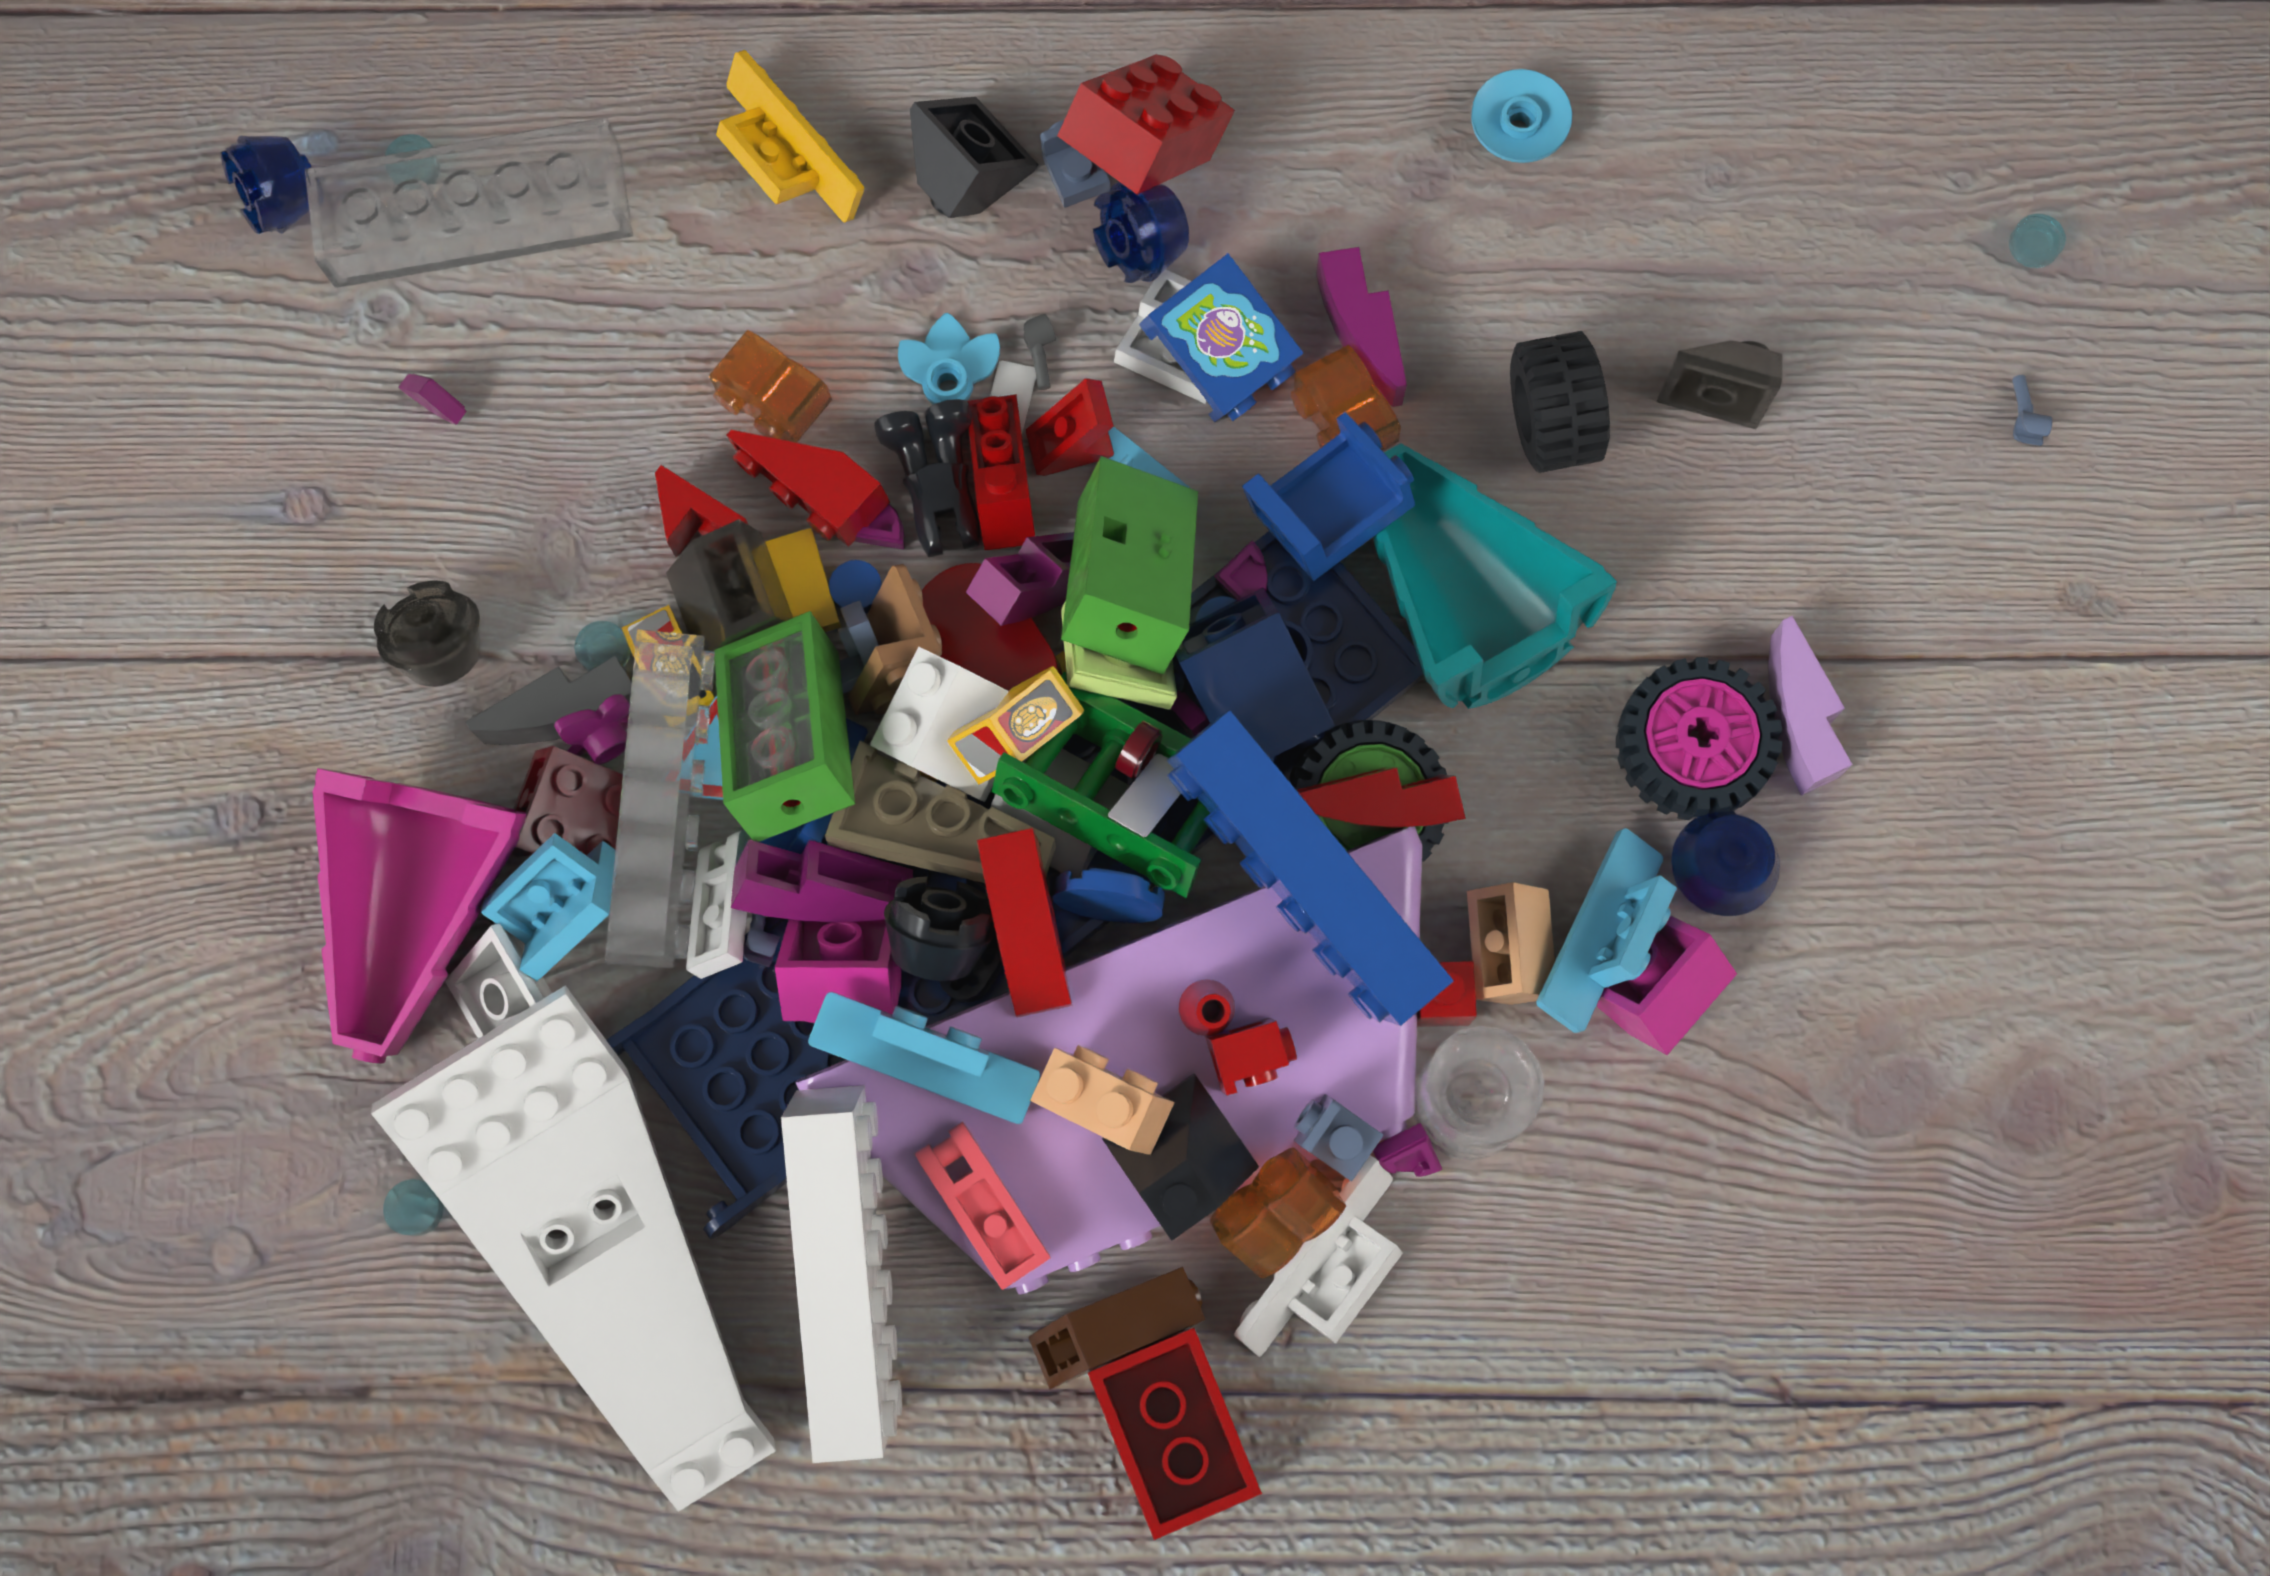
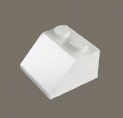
M918 647L870 746L985 802L993 787L995 777L978 785L947 740L955 730L997 708L1009 691Z

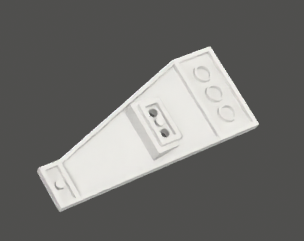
M566 985L372 1104V1116L437 1195L632 1454L678 1512L776 1451L773 1436L744 1400L629 1071ZM601 1200H610L614 1203L608 1209H599L595 1206ZM556 1229L566 1233L565 1236L559 1239H553L547 1234Z

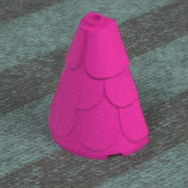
M317 768L315 786L312 793L320 873L317 876L326 945L321 951L332 1044L353 1049L352 1058L383 1064L386 1062L387 1056L400 1053L448 976L446 967L480 915V907L518 844L519 834L525 824L527 813L520 811L515 813V809L432 789Z

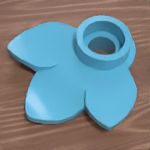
M944 313L931 327L925 343L916 340H901L898 347V361L902 372L906 377L922 385L925 397L933 405L952 399L967 401L972 394L974 384L986 379L993 373L1000 356V344L997 334H984L970 340L961 324L949 313ZM946 380H952L957 383L956 388L950 391H942L939 387Z

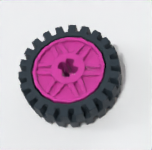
M1696 657L1692 662L1687 663L1686 658L1674 661L1669 667L1664 665L1658 668L1635 689L1628 699L1618 722L1616 748H1619L1617 759L1620 769L1625 768L1627 771L1626 781L1631 788L1636 786L1641 791L1639 797L1648 804L1650 801H1653L1658 805L1656 810L1666 815L1670 812L1678 813L1677 819L1690 820L1692 817H1699V821L1711 820L1718 815L1723 817L1733 813L1736 809L1741 808L1754 798L1765 786L1778 764L1777 758L1782 750L1783 741H1779V736L1782 732L1781 719L1775 720L1774 718L1777 708L1773 699L1766 701L1763 697L1766 689L1759 681L1752 685L1747 680L1750 674L1745 670L1739 668L1735 673L1729 670L1730 663L1718 660L1715 664H1709L1708 658ZM1693 730L1699 731L1700 740L1708 741L1704 748L1698 746L1697 738L1688 737Z

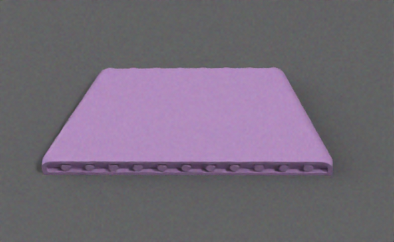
M1415 826L1402 827L1347 850L1349 855L1420 939L1422 843ZM1265 886L1262 889L1258 887L1065 968L1072 1006L1017 1018L1009 991L925 1026L947 1035L950 1026L982 1038L979 1048L1035 1068L1040 1072V1078L1054 1048L1074 1054L1077 1045L1108 1058L1109 1061L1105 1069L1121 1077L1124 1076L1126 1069H1130L1157 1082L1158 1085L1154 1093L1160 1096L1195 1073L1259 1165V1168L1224 1202V1206H1230L1250 1198L1255 1194L1253 1186L1271 1178H1274L1276 1184L1293 1180L1306 1173L1304 1164L1318 1159L1293 1141L1299 1133L1294 1128L1295 1122L1311 1100L1314 1099L1319 1103L1325 1094L1381 1132L1383 1134L1381 1140L1388 1139L1408 1129L1405 1120L1412 1117L1415 1110L1417 1013L1402 1026L1385 1020L1379 1023L1374 1018L1368 1019L1348 995L1355 988L1346 977L1341 978L1338 974L1333 976L1314 955L1312 949L1318 943L1309 932L1305 934L1301 930L1296 932L1279 913L1276 906L1282 899L1272 887L1269 889ZM1209 979L1220 982L1231 992L1235 1003V1013L1231 1023L1224 1031L1267 1018L1276 1020L1279 1029L1288 1027L1294 1042L1297 1060L1289 1062L1288 1066L1276 1069L1278 1078L1273 1081L1252 1087H1245L1243 1079L1234 1081L1238 1093L1226 1096L1220 1090L1205 1036L1191 1032L1180 1018L1179 1001L1189 985L1199 980ZM1209 1000L1203 1005L1202 1015L1205 1020L1208 1018L1215 1019L1219 1015L1220 1009L1217 1007V1000ZM844 1060L796 1081L798 1090L865 1085L866 1102L876 1103L878 1116V1135L872 1137L871 1159L880 1158L883 1177L995 1280L915 1156V1153L926 1145L930 1144L934 1148L951 1136L949 1130L964 1122L1051 1257L1005 1288L1015 1287L1018 1295L1044 1286L1049 1282L1047 1274L1065 1266H1068L1070 1272H1076L1101 1260L1098 1252L1119 1244L1121 1250L1139 1246L1153 1237L1150 1230L1161 1226L1103 1142L1102 1136L1032 1101L1023 1122L1015 1124L849 1060ZM964 1156L945 1167L954 1181L972 1170Z

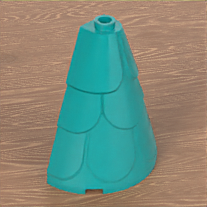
M1400 443L1384 453L1389 459L1397 455L1412 473L1414 481L1410 484L1415 506L1373 537L1375 548L1380 561L1387 566L1400 614L1403 618H1406L1425 680L1432 686L1434 693L1444 705L1450 708H1454L1458 701H1462L1468 709L1487 705L1529 684L1571 651L1574 646L1569 640L1576 636L1577 629L1583 623L1587 628L1594 626L1610 602L1617 581L1611 574L1605 571L1601 564L1535 526V522L1478 492L1477 485Z

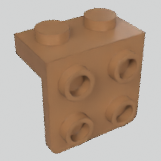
M904 564L895 565L890 568L868 611V618L879 646L874 648L848 696L855 715L875 711L878 715L886 713L918 647L939 657L942 654L940 633L935 625H930L922 605L921 588L915 579H911L908 569Z

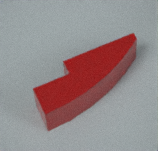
M1382 767L1296 789L1317 816L1358 825L1413 827L1431 826L1466 819L1457 779L1454 775H1439L1401 785L1397 768Z
M1033 828L977 840L991 913L1016 1017L1072 1006L1052 899L1048 892L1039 841Z

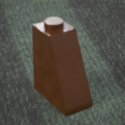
M1180 1267L1070 1312L1028 1338L1050 1390L1183 1332L1206 1319L1201 1310L1202 1298L1195 1283L1188 1279L1184 1268Z

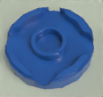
M1090 868L1089 870H1083L1082 878L1072 879V872L1070 870L1064 871L1055 877L1052 898L1053 902L1062 909L1080 916L1120 923H1143L1155 921L1163 916L1165 892L1160 887H1154L1153 892L1149 891L1150 882L1137 875Z

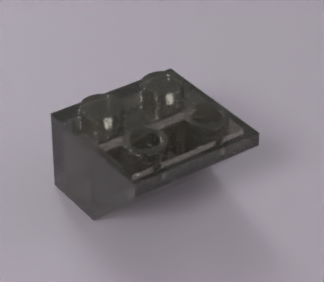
M739 519L691 541L666 572L701 668L705 669L715 664V649L793 618L762 532Z

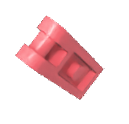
M961 1122L949 1130L951 1135L949 1138L934 1148L930 1144L917 1151L915 1156L1000 1288L1004 1290L1051 1257L981 1150L976 1139L966 1124ZM964 1156L972 1170L954 1181L945 1167Z

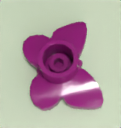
M614 694L606 698L596 711L584 709L559 718L555 722L554 727L565 743L572 745L567 752L580 757L588 753L596 765H601L617 758L631 746L632 740L625 730L632 727L635 723L629 715L632 706L627 698L622 694Z

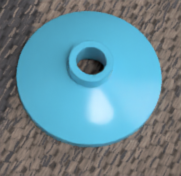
M1515 69L1497 74L1483 84L1473 101L1471 123L1477 139L1490 153L1507 161L1529 163L1550 156L1562 146L1571 128L1572 108L1565 91L1553 79L1536 71ZM1519 120L1524 122L1527 127L1519 128L1512 125L1511 122Z

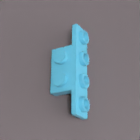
M1627 828L1616 832L1536 1001L1540 1009L1573 1033L1585 1031L1604 988L1627 980H1634L1643 973L1650 961V953L1648 951L1654 937L1665 926L1671 914V910L1668 907L1677 887L1661 875L1656 877L1663 862L1662 854Z
M835 992L826 994L808 1040L810 1046L1015 1124L1023 1122L1031 1102L1030 1099L1040 1079V1072L1037 1069L979 1048L982 1038L950 1026L947 1035L925 1027L928 1018L911 1010L895 1006L893 1014H890Z

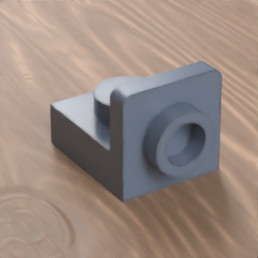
M1062 120L1053 124L1047 131L1042 132L1040 140L1042 158L1064 208L1111 191L1110 180L1103 169L1057 136L1064 122Z
M860 600L840 608L847 626L839 629L838 633L849 656L840 660L843 693L852 690L874 648L879 646Z
M1325 1094L1319 1103L1313 1099L1303 1109L1294 1125V1128L1299 1133L1293 1141L1352 1182L1383 1137V1134Z

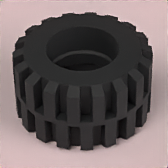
M1582 331L1517 343L1514 347L1510 363L1511 396L1521 445L1532 467L1536 472L1542 473L1603 461L1610 439L1608 396L1599 358L1587 336Z

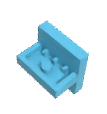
M554 833L484 900L481 913L496 924H501L503 929L525 943L519 970L535 981H538L610 914L620 855L617 850L602 841L586 856Z

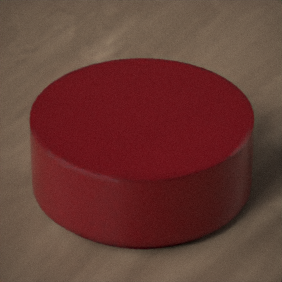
M1142 721L1125 743L1115 768L1132 779L1137 778L1155 756L1163 738L1162 731L1150 723Z

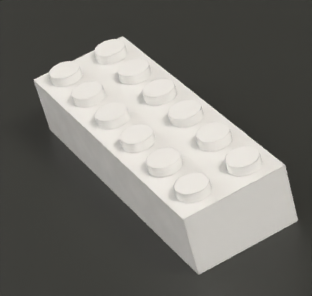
M865 1085L796 1090L781 1117L812 1462L821 1463L883 1458L888 1437L897 1435V1416L902 1414V1392L899 1380L890 1381L892 1379V1360H897V1335L895 1325L886 1326L885 1324L887 1322V1305L892 1304V1278L890 1270H881L880 1267L882 1265V1249H887L888 1233L885 1214H876L877 1193H882L883 1190L881 1159H871L870 1152L872 1151V1137L878 1135L877 1107L875 1102H866Z

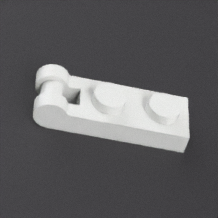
M744 829L731 834L727 838L726 843L713 842L702 847L698 853L686 970L700 979L743 962L747 912L732 909L731 897L734 868L748 840H752Z

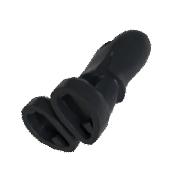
M960 399L936 403L925 411V420L938 463L928 465L924 433L920 417L917 413L913 411L893 412L880 417L874 422L876 436L880 444L894 451L903 466L906 476L903 479V484L911 497L918 539L928 557L944 555L941 544L942 534L940 526H937L935 515L955 511L957 522H955L957 533L961 537L964 550L979 546L980 525L968 486L969 467L964 464L962 456V437L972 422V413L968 401Z

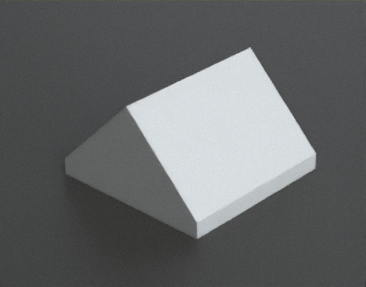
M499 923L489 927L445 980L478 1039L552 994L543 977L535 981L519 970L524 944L503 929Z

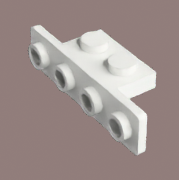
M1370 1155L1352 1182L1345 1177L1341 1192L1327 1210L1320 1212L1313 1219L1308 1230V1236L1295 1253L1286 1257L1279 1264L1274 1275V1281L1262 1297L1252 1302L1243 1312L1240 1326L1235 1331L1234 1336L1258 1357L1264 1354L1294 1313L1336 1344L1403 1254L1396 1244L1363 1222L1393 1181V1177L1382 1168L1379 1160Z

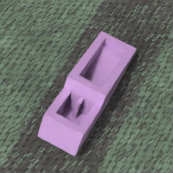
M1790 616L1780 623L1770 638L1768 661L1770 700L1773 699L1777 708L1774 714L1775 720L1781 719L1782 732L1779 736V741H1783L1782 753L1802 796L1838 779L1853 764L1830 725L1845 707L1793 616Z

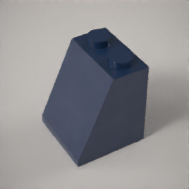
M1263 587L1189 625V631L1175 654L1210 723L1230 710L1273 763L1277 760V755L1294 746L1306 748L1315 744L1325 736L1326 730L1335 726L1278 610Z

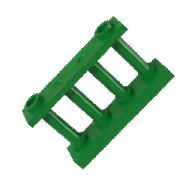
M1064 671L1061 677L1067 684V674ZM1069 687L1084 708L1082 715L1031 754L1025 763L1004 752L998 759L992 792L1002 797L1010 806L1030 812L1143 874L1156 886L1172 890L1187 898L1192 890L1201 863V859L1192 855L1191 852L1208 828L1203 819L1210 814L1200 800L1170 843L1152 832L1147 837L1137 834L1109 818L1108 813L1111 810L1096 803L1093 799L1114 771L1117 759L1125 743L1142 721H1146L1162 731L1163 738L1156 754H1162L1170 758L1191 739L1114 697ZM1077 734L1102 749L1076 786L1071 789L1044 773L1071 736Z

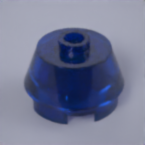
M239 136L237 143L231 144L230 147L225 148L226 150L220 153L228 184H235L238 195L246 207L240 210L256 234L267 231H277L283 234L316 206V195L313 187L316 179L311 164L304 154H299L294 144L286 136Z
M1118 182L1108 192L1096 198L1094 206L1100 210L1101 226L1093 228L1094 239L1106 266L1111 268L1117 265L1125 274L1124 282L1134 283L1139 280L1151 282L1158 278L1186 251L1189 243L1188 220L1178 197L1167 186L1159 184L1137 195L1121 182Z
M1732 811L1713 812L1693 819L1679 833L1672 850V871L1679 889L1691 903L1700 910L1711 914L1738 916L1757 909L1771 896L1779 879L1780 859L1772 837L1758 822L1741 813Z

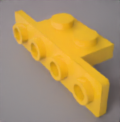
M746 50L736 52L726 86L746 111L720 120L716 136L776 205L816 190L842 222L846 223L853 220L864 192V186L859 181L857 175L845 165L828 145L825 138L818 134L798 111L796 105L784 95Z

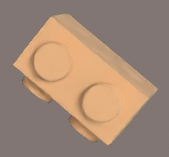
M1512 882L1467 891L1476 1000L1508 1005L1537 1001L1555 963L1549 890Z
M1077 1045L1074 1054L1054 1048L1030 1101L1128 1150L1151 1155L1175 1103L1154 1093L1158 1083L1130 1069H1126L1124 1076L1121 1077L1105 1069L1109 1061L1108 1058L1080 1045Z

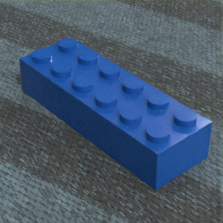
M1230 710L1216 718L1166 760L1174 769L1167 775L1172 784L1186 800L1190 801L1196 798L1200 800L1210 812L1203 819L1210 830L1224 845L1229 842L1230 844L1235 843L1246 856L1240 862L1242 868L1261 889L1264 886L1267 889L1273 888L1282 899L1276 906L1279 913L1296 932L1301 930L1305 934L1309 932L1318 943L1312 949V952L1333 976L1338 974L1341 978L1346 977L1355 988L1348 995L1368 1019L1374 1018L1379 1023L1385 1020L1402 1026L1454 981Z

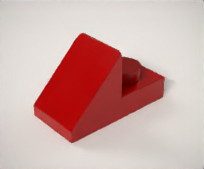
M1085 378L1025 430L1037 475L1047 476L1098 462L1101 456L1108 459L1114 456L1108 433L1114 425L1102 381Z
M660 465L656 470L655 478L665 537L675 557L680 555L697 530L708 541L720 548H724L728 543L741 552L745 550L754 537L746 518L664 466Z

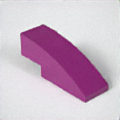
M1359 247L1319 253L1316 277L1324 307L1338 339L1351 361L1368 383L1392 407L1402 406L1407 383L1389 290L1368 293Z
M1074 532L1027 537L1018 554L985 558L966 593L1001 626L1024 621L1063 605L1066 601Z
M748 840L734 868L731 908L768 917L799 921L858 922L885 919L884 909L894 899L896 886L902 881L913 878V869L812 840L808 841L802 854Z

